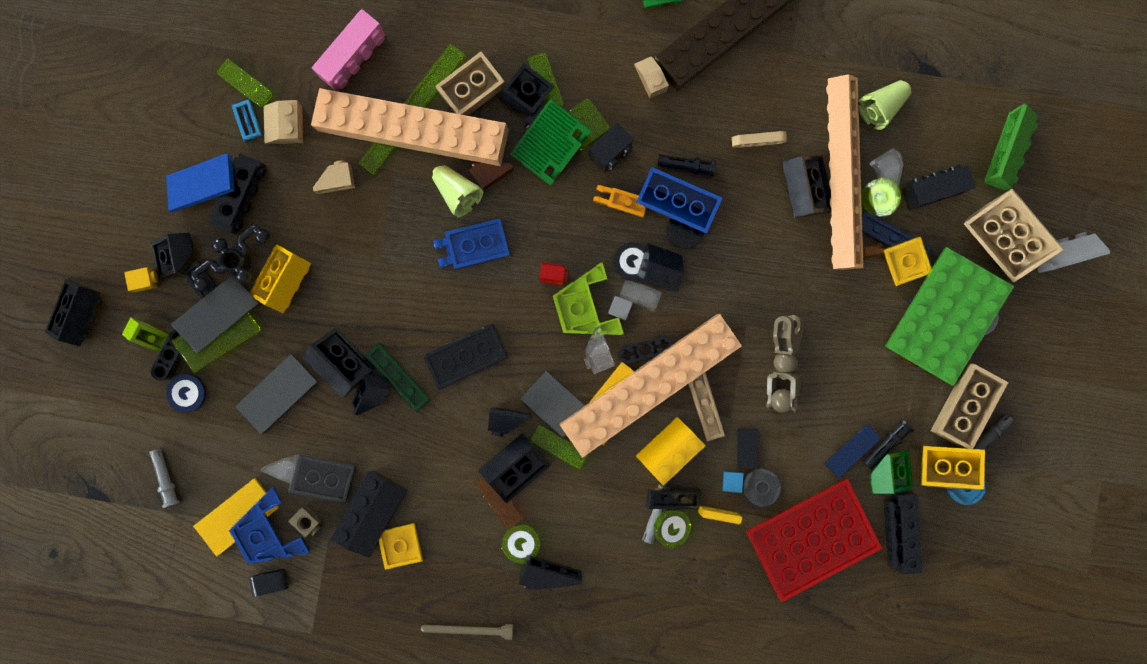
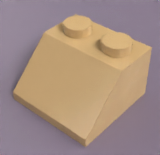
M297 100L276 101L264 106L265 144L303 143L302 105Z

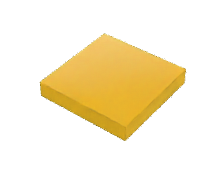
M920 236L883 249L895 286L926 276L932 269Z
M699 506L698 513L703 518L741 524L742 516L737 512Z
M415 523L385 529L379 539L385 570L423 561Z

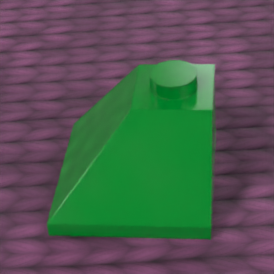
M909 450L886 454L871 474L873 493L894 494L913 489Z

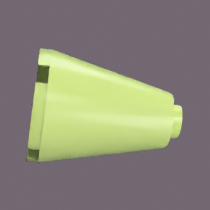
M899 80L863 96L858 101L860 102L859 113L868 125L870 123L875 125L874 129L882 130L887 127L910 97V85Z
M446 165L437 166L433 170L432 179L452 214L457 217L468 214L473 210L471 206L475 202L478 204L482 199L483 190L478 185Z

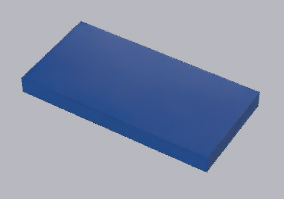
M226 153L167 175L168 211L174 213L235 191L232 155Z

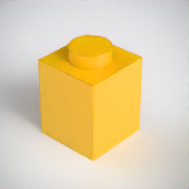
M146 267L124 272L128 291L139 292L158 288V275L152 268Z

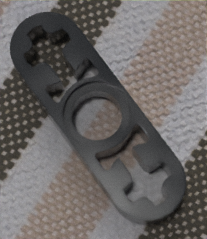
M661 336L625 346L619 350L618 358L622 363L629 364L654 357L665 350L658 348L656 349L658 353L654 354V347L651 342L654 341L655 345L661 343V340H664V342L669 343V346H666V349L672 346V341L666 336ZM644 344L648 345L651 349L647 356L640 353V347ZM636 346L639 358L636 359L635 355L629 357L630 360L626 361V358L621 357L624 354V350L633 352L634 349L632 347Z

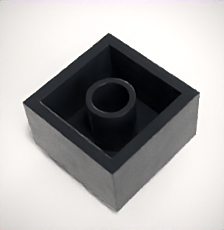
M617 123L589 149V157L603 172L611 171L617 166L618 159L621 157L625 158L631 153L634 139Z

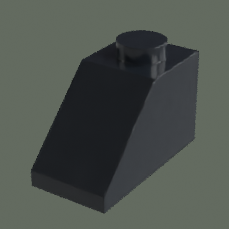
M364 374L351 401L354 415L362 414L384 403L391 391L387 377Z

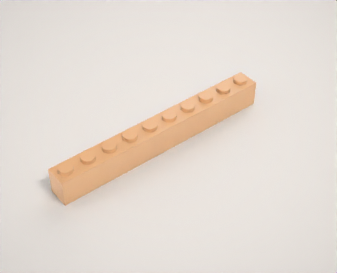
M848 74L829 78L826 89L828 94L827 111L829 114L828 131L830 139L828 143L830 151L829 169L831 173L829 181L831 189L830 207L832 208L830 220L832 226L831 244L833 246L831 261L833 269L839 270L863 268L858 78Z

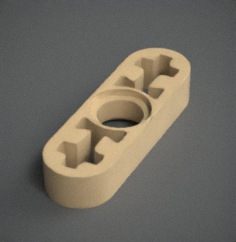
M778 131L731 137L732 147L742 148L783 144L787 142V132Z

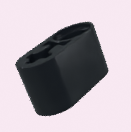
M285 569L248 577L252 597L279 592L289 588Z

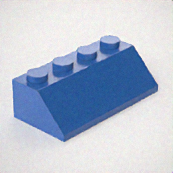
M651 167L636 203L707 233L722 201V197Z

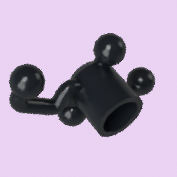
M251 225L237 237V243L228 249L225 239H215L212 242V248L215 252L221 253V255L216 260L205 261L192 271L191 278L194 281V289L198 292H204L208 289V280L199 275L210 267L218 274L224 272L235 274L237 281L240 283L249 282L251 279V272L249 271L251 259L248 255L249 247L245 240L255 233L256 242L266 244L270 240L269 232L261 229L258 225ZM237 254L240 259L239 265L231 269L230 259Z

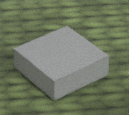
M615 296L608 314L626 321L632 302Z

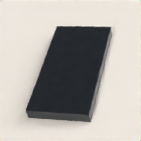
M489 324L424 354L423 358L438 390L497 364L507 359L508 356L493 324Z

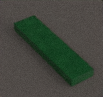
M378 343L365 355L384 377H387V381L415 412L431 400L381 343Z

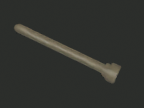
M505 624L501 628L422 625L421 631L424 633L501 636L505 640H513L514 625Z

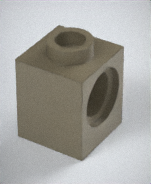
M305 505L288 522L304 537H307L310 534L314 536L320 530L319 524L323 520ZM304 518L310 519V527L304 525Z

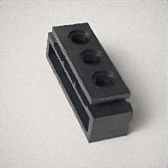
M241 153L232 162L235 191L217 197L209 216L211 218L209 224L235 235L242 229L244 215L249 212L251 199L258 192L257 185L266 173L265 164ZM248 174V178L244 180V176ZM241 191L240 196L236 198L237 193ZM233 208V213L229 215V211Z
M911 492L892 494V501L884 499L887 565L902 574L922 573L918 495Z

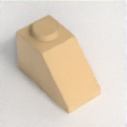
M652 56L634 64L650 99L667 91L669 85L661 68Z
M343 160L334 162V165H329L314 185L313 191L317 194L355 188L352 166Z

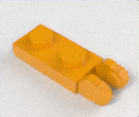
M602 185L597 186L599 192L611 195L609 200L595 196L594 202L635 216L644 217L647 207L636 203L639 195L616 188H608Z

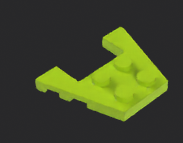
M603 262L553 295L563 333L624 334L619 318L599 323L588 286L607 280Z

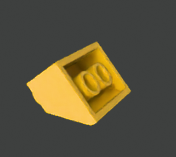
M276 244L249 293L264 305L284 314L285 310L290 306L295 292L298 291L303 277L308 273L311 263Z
M676 417L636 457L664 486L706 445Z
M923 446L921 486L984 490L985 450Z

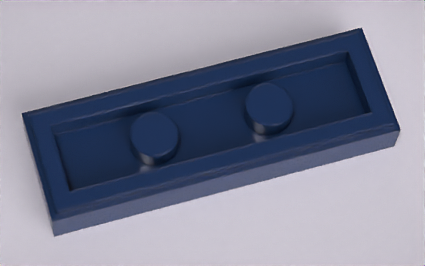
M866 424L825 464L840 478L881 438Z

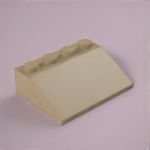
M1013 188L984 205L964 222L968 230L1013 283L1064 250Z

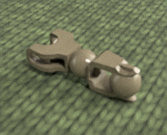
M798 315L781 316L774 323L773 340L775 343V353L778 354L773 361L776 371L767 377L768 400L766 406L768 409L773 407L775 411L780 413H787L791 409L795 413L798 410L801 377L794 372L798 366V359L795 354H798L799 344L803 335V320ZM793 320L797 322V327L795 329ZM782 321H784L783 328L780 327ZM778 377L782 380L788 379L791 381L790 391L786 389L777 390Z

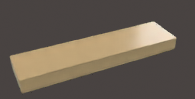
M706 372L691 381L689 387L706 441H711L724 437L725 434Z

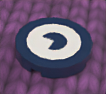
M182 374L170 381L166 389V397L173 409L179 412H191L203 404L206 398V388L198 377Z

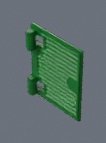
M550 99L510 154L551 186L592 130L553 99ZM578 128L582 132L576 139L572 135ZM549 165L554 168L550 175L545 173Z

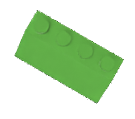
M1022 104L1009 112L984 183L1004 191L1016 185L1018 170L1022 168L1025 161L1023 156L1031 145V134L1035 132L1038 125L1036 123L1038 116L1028 105Z

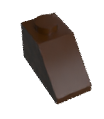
M474 162L470 166L471 169H469L470 174L483 192L514 171L511 164L504 162L501 163V166Z

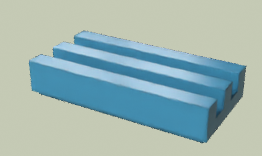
M251 100L231 105L243 141L248 142L250 139L254 140L256 137H262L263 134ZM245 105L248 106L256 133L253 131ZM240 107L250 135L246 134L241 116L238 111V108Z

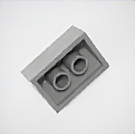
M1087 232L1074 235L1075 239L1069 240L1068 237L1057 240L1064 250L1038 266L1037 270L1038 273L1055 270L1110 254V250L1095 233L1087 235Z

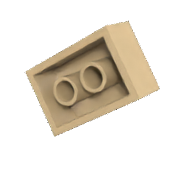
M479 52L435 87L455 114L469 116L502 91L505 87V81L484 54Z

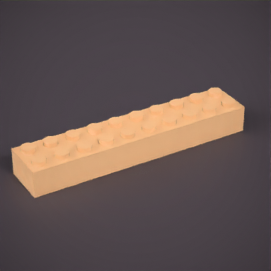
M319 88L311 126L318 132L501 166L509 132L506 123L321 88Z
M716 314L560 423V426L583 458L742 347V345L720 314Z

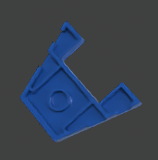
M275 487L266 492L229 530L247 564L269 561L280 557L287 558L298 554L305 555L310 552L302 536L283 545L265 511L282 503Z

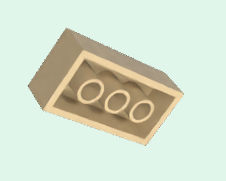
M967 364L937 417L931 432L960 448L973 449L1008 382L975 364Z

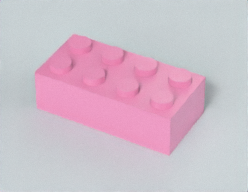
M361 9L312 66V69L325 83L338 92L339 89L342 90L347 85L350 76L355 75L359 71L361 63L371 57L372 50L382 44L386 34L381 25Z

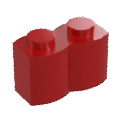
M542 262L539 281L540 283L563 286V282L567 283L569 270L565 269V265Z

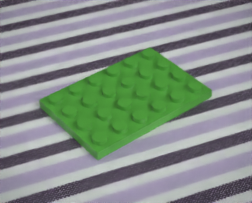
M945 247L885 347L949 385L954 386L1014 286Z

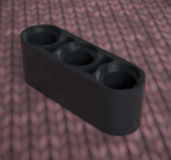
M175 329L169 333L151 368V376L155 380L166 381L172 379L189 347V344L184 339L182 342L178 341L179 333ZM171 350H173L175 354L172 360L169 358V352ZM162 367H164L166 371L163 377L160 375V369Z

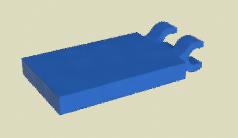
M500 218L445 232L446 238L433 241L435 250L446 247L448 257L438 259L440 268L453 264L455 270L510 256Z

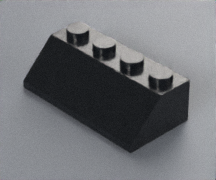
M368 471L330 540L349 551L369 558L407 489L377 471Z

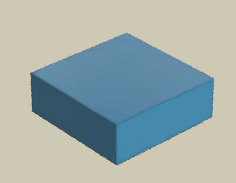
M724 471L722 491L742 493L744 473Z

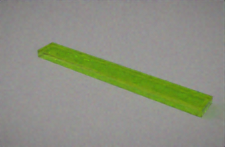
M449 44L404 104L427 108L438 93L435 86L456 70L466 57L465 54L452 44ZM374 142L358 164L372 175H375L396 146Z

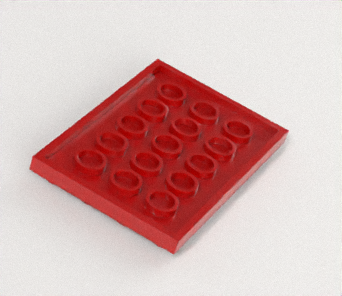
M844 479L746 530L748 538L780 602L788 600L882 549L848 479Z

